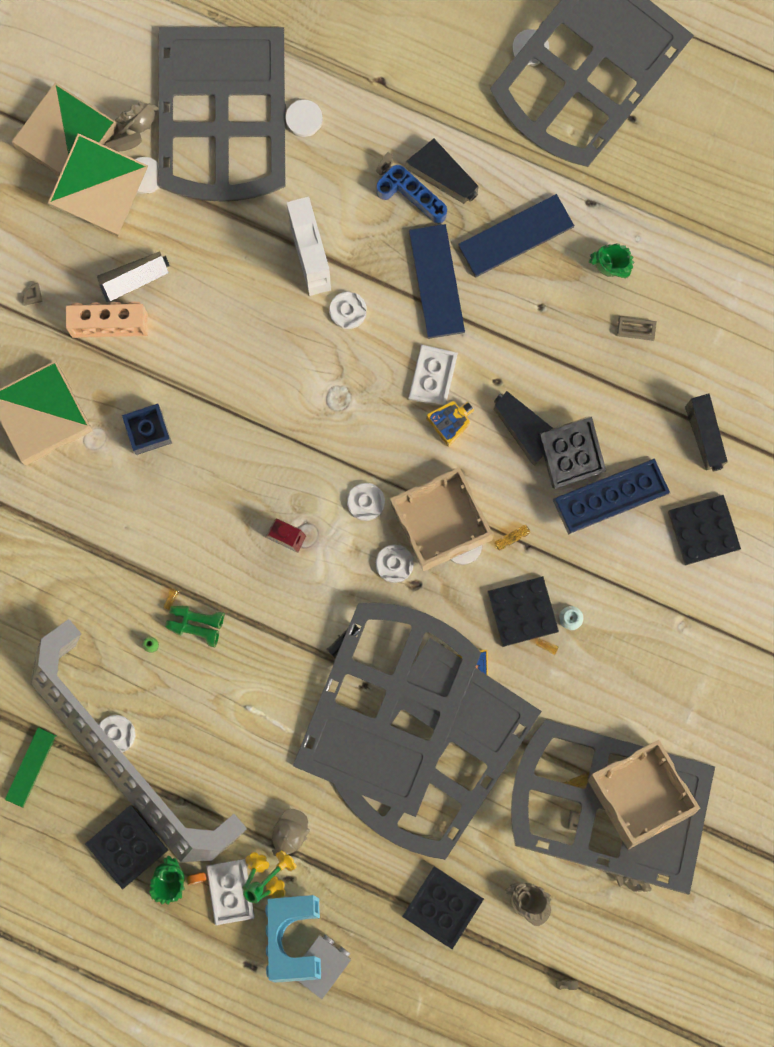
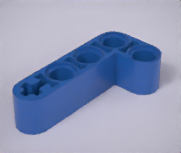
M394 165L377 182V196L380 199L388 200L399 191L434 223L439 224L445 221L447 206L403 166ZM399 173L402 175V177L396 179L393 177V175ZM412 185L415 186L416 189L414 191H409L407 187ZM383 186L389 187V191L383 192L380 190V188ZM425 197L428 198L430 201L428 203H422L420 199Z

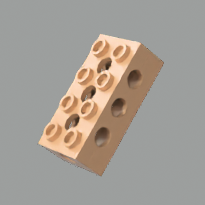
M135 301L129 302V304L111 302L110 305H102V303L98 302L91 303L90 305L72 303L71 306H66V329L72 338L148 336V316L143 304Z

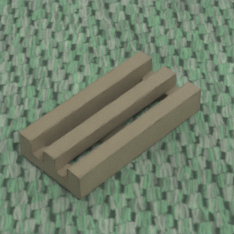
M619 316L616 336L654 341L657 321ZM624 322L652 326V329L636 326L622 325V323ZM622 330H630V331L651 333V335H648V334H640V333H633V332H625V331H622Z

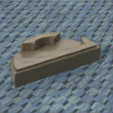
M140 132L107 142L105 146L118 152L126 151L138 146L142 142Z

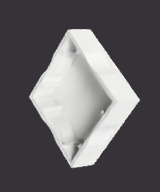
M308 196L287 202L290 228L309 296L331 291L329 266L310 198Z

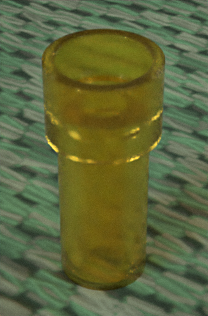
M172 588L163 606L167 610H170V606L173 605L175 598L179 594V591Z
M540 638L536 646L549 651L553 655L556 654L559 646L550 644Z

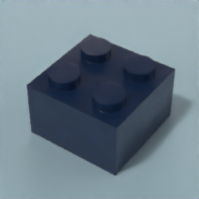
M159 404L122 415L133 452L136 455L172 444Z

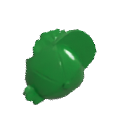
M618 243L608 244L590 254L591 259L589 263L595 264L597 270L607 277L617 276L626 279L630 276L633 269L632 264H634V261L632 259L634 257L630 255L631 251L625 245L620 246Z
M168 855L164 858V863L155 869L150 880L149 890L152 900L154 899L155 902L166 903L167 905L170 902H177L178 899H181L182 891L185 890L184 873L177 859H172Z

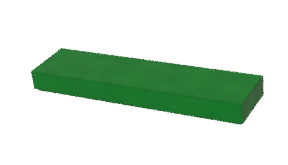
M37 728L7 793L6 801L24 808L57 735Z

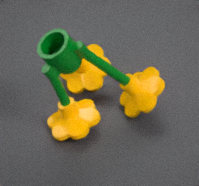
M282 850L277 852L276 857L279 863L276 865V868L261 883H251L256 872L262 873L265 869L269 868V862H267L265 855H259L256 852L246 856L245 862L248 864L251 872L242 887L245 899L257 904L267 895L272 896V898L284 897L286 895L285 884L282 880H278L275 875L284 868L288 871L295 870L296 864L293 858Z

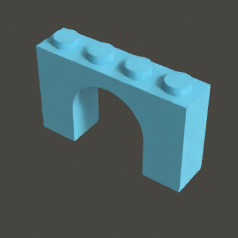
M309 895L268 899L265 912L268 917V925H266V935L268 937V945L266 946V955L268 957L266 975L269 981L277 983L321 979L320 958L315 956L289 957L282 945L284 931L291 923L297 920L320 918L319 898Z

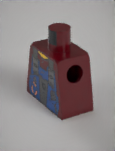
M276 518L265 538L299 553L306 535L301 529Z

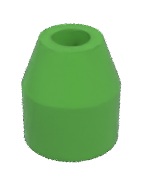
M147 637L144 639L142 646L145 651L154 653L159 648V642L154 637ZM149 641L152 642V645L150 647L147 646V643Z

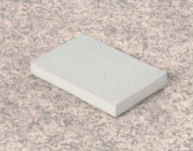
M421 345L408 400L438 407L446 405L458 353Z
M245 859L206 866L215 925L255 919L253 903L247 901L243 895L244 890L242 887L248 879Z

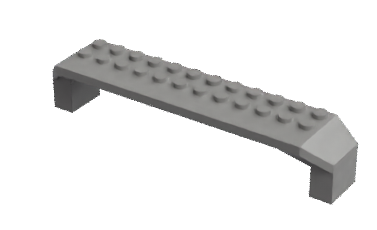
M68 619L41 639L36 651L31 685L180 862L212 861L236 841L247 828L235 814L214 831L184 827L57 676L59 659L76 647L81 636L80 631Z

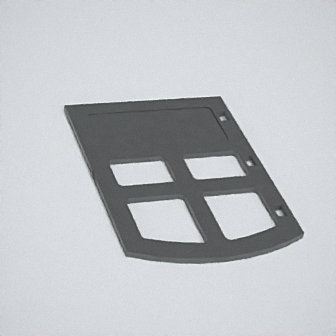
M561 0L545 21L540 24L536 32L492 85L490 90L506 117L531 142L560 159L589 167L694 35L650 0ZM560 24H564L593 47V51L577 70H573L544 46L545 42ZM672 46L676 51L669 58L665 53ZM604 58L611 61L636 81V86L621 104H616L587 80ZM532 59H537L565 82L564 87L536 121H532L524 113L509 91V87ZM636 92L640 96L632 103L629 98ZM576 93L585 97L609 118L586 148L568 144L546 132V129ZM600 137L603 142L596 149L592 144Z
M159 27V188L192 199L225 202L256 198L286 187L284 27ZM164 49H170V58H164ZM232 95L270 96L271 121L230 122L229 97ZM174 96H215L214 122L173 121ZM164 103H170V112L164 113ZM231 137L271 138V175L246 183L229 184V139ZM174 138H215L216 182L214 185L197 183L173 175ZM164 158H170V167L164 168Z
M358 603L293 767L416 817L446 740L451 733L452 725L481 652L456 629L424 612L395 604ZM368 620L395 621L409 624L412 627L393 675L386 674L353 660V655ZM355 623L361 626L357 637L351 635ZM427 632L441 639L462 656L461 665L447 697L440 696L407 681L424 634ZM347 674L386 690L376 718H371L336 703V697ZM333 680L339 682L335 693L329 691ZM401 696L440 712L439 720L430 740L422 739L390 725V719ZM310 736L316 739L312 749L306 748Z
M430 638L413 663L407 681L435 694L447 697L461 665L462 658ZM475 668L441 755L449 743L453 742L487 765V769L475 788L469 791L435 768L430 783L462 805L455 819L439 841L399 828L398 821L404 812L391 807L388 813L382 816L361 794L337 784L334 786L351 810L380 836L411 852L446 860L542 711ZM401 696L390 719V725L399 712L405 710L435 730L440 712ZM521 724L525 726V729L518 738L513 733L518 725ZM487 775L492 780L485 789L480 784ZM454 826L459 831L452 840L447 835Z
M546 719L526 747L514 780L511 800V823L515 846L689 895L715 766L667 753L674 764L677 774L687 785L700 809L693 816L629 850L622 840L619 857L607 856L589 850L597 809L605 810L589 782L587 781L586 788L582 789L536 776L534 770L544 750L553 738L590 747L594 750L588 780L593 773L607 767L610 754L628 758L644 747ZM530 790L581 804V812L572 845L531 834L528 807ZM538 841L549 843L548 849L537 847ZM598 857L609 860L608 866L596 863ZM658 874L669 877L668 883L656 880Z

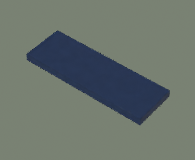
M555 194L459 243L458 247L476 278L574 228L575 225L558 195Z
M446 224L409 230L428 339L465 333Z
M654 458L553 499V502L569 535L670 494V491Z

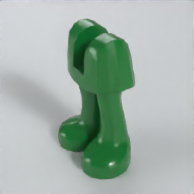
M170 606L169 613L177 617H183L182 624L167 620L165 624L166 629L179 636L183 633L200 636L206 640L208 646L216 647L219 639L218 630L188 624V621L199 622L221 629L225 616L224 612L206 615L190 611L189 606Z

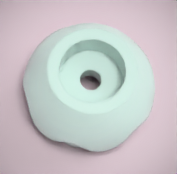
M568 606L559 614L561 626L568 630H576L583 623V614L577 607Z

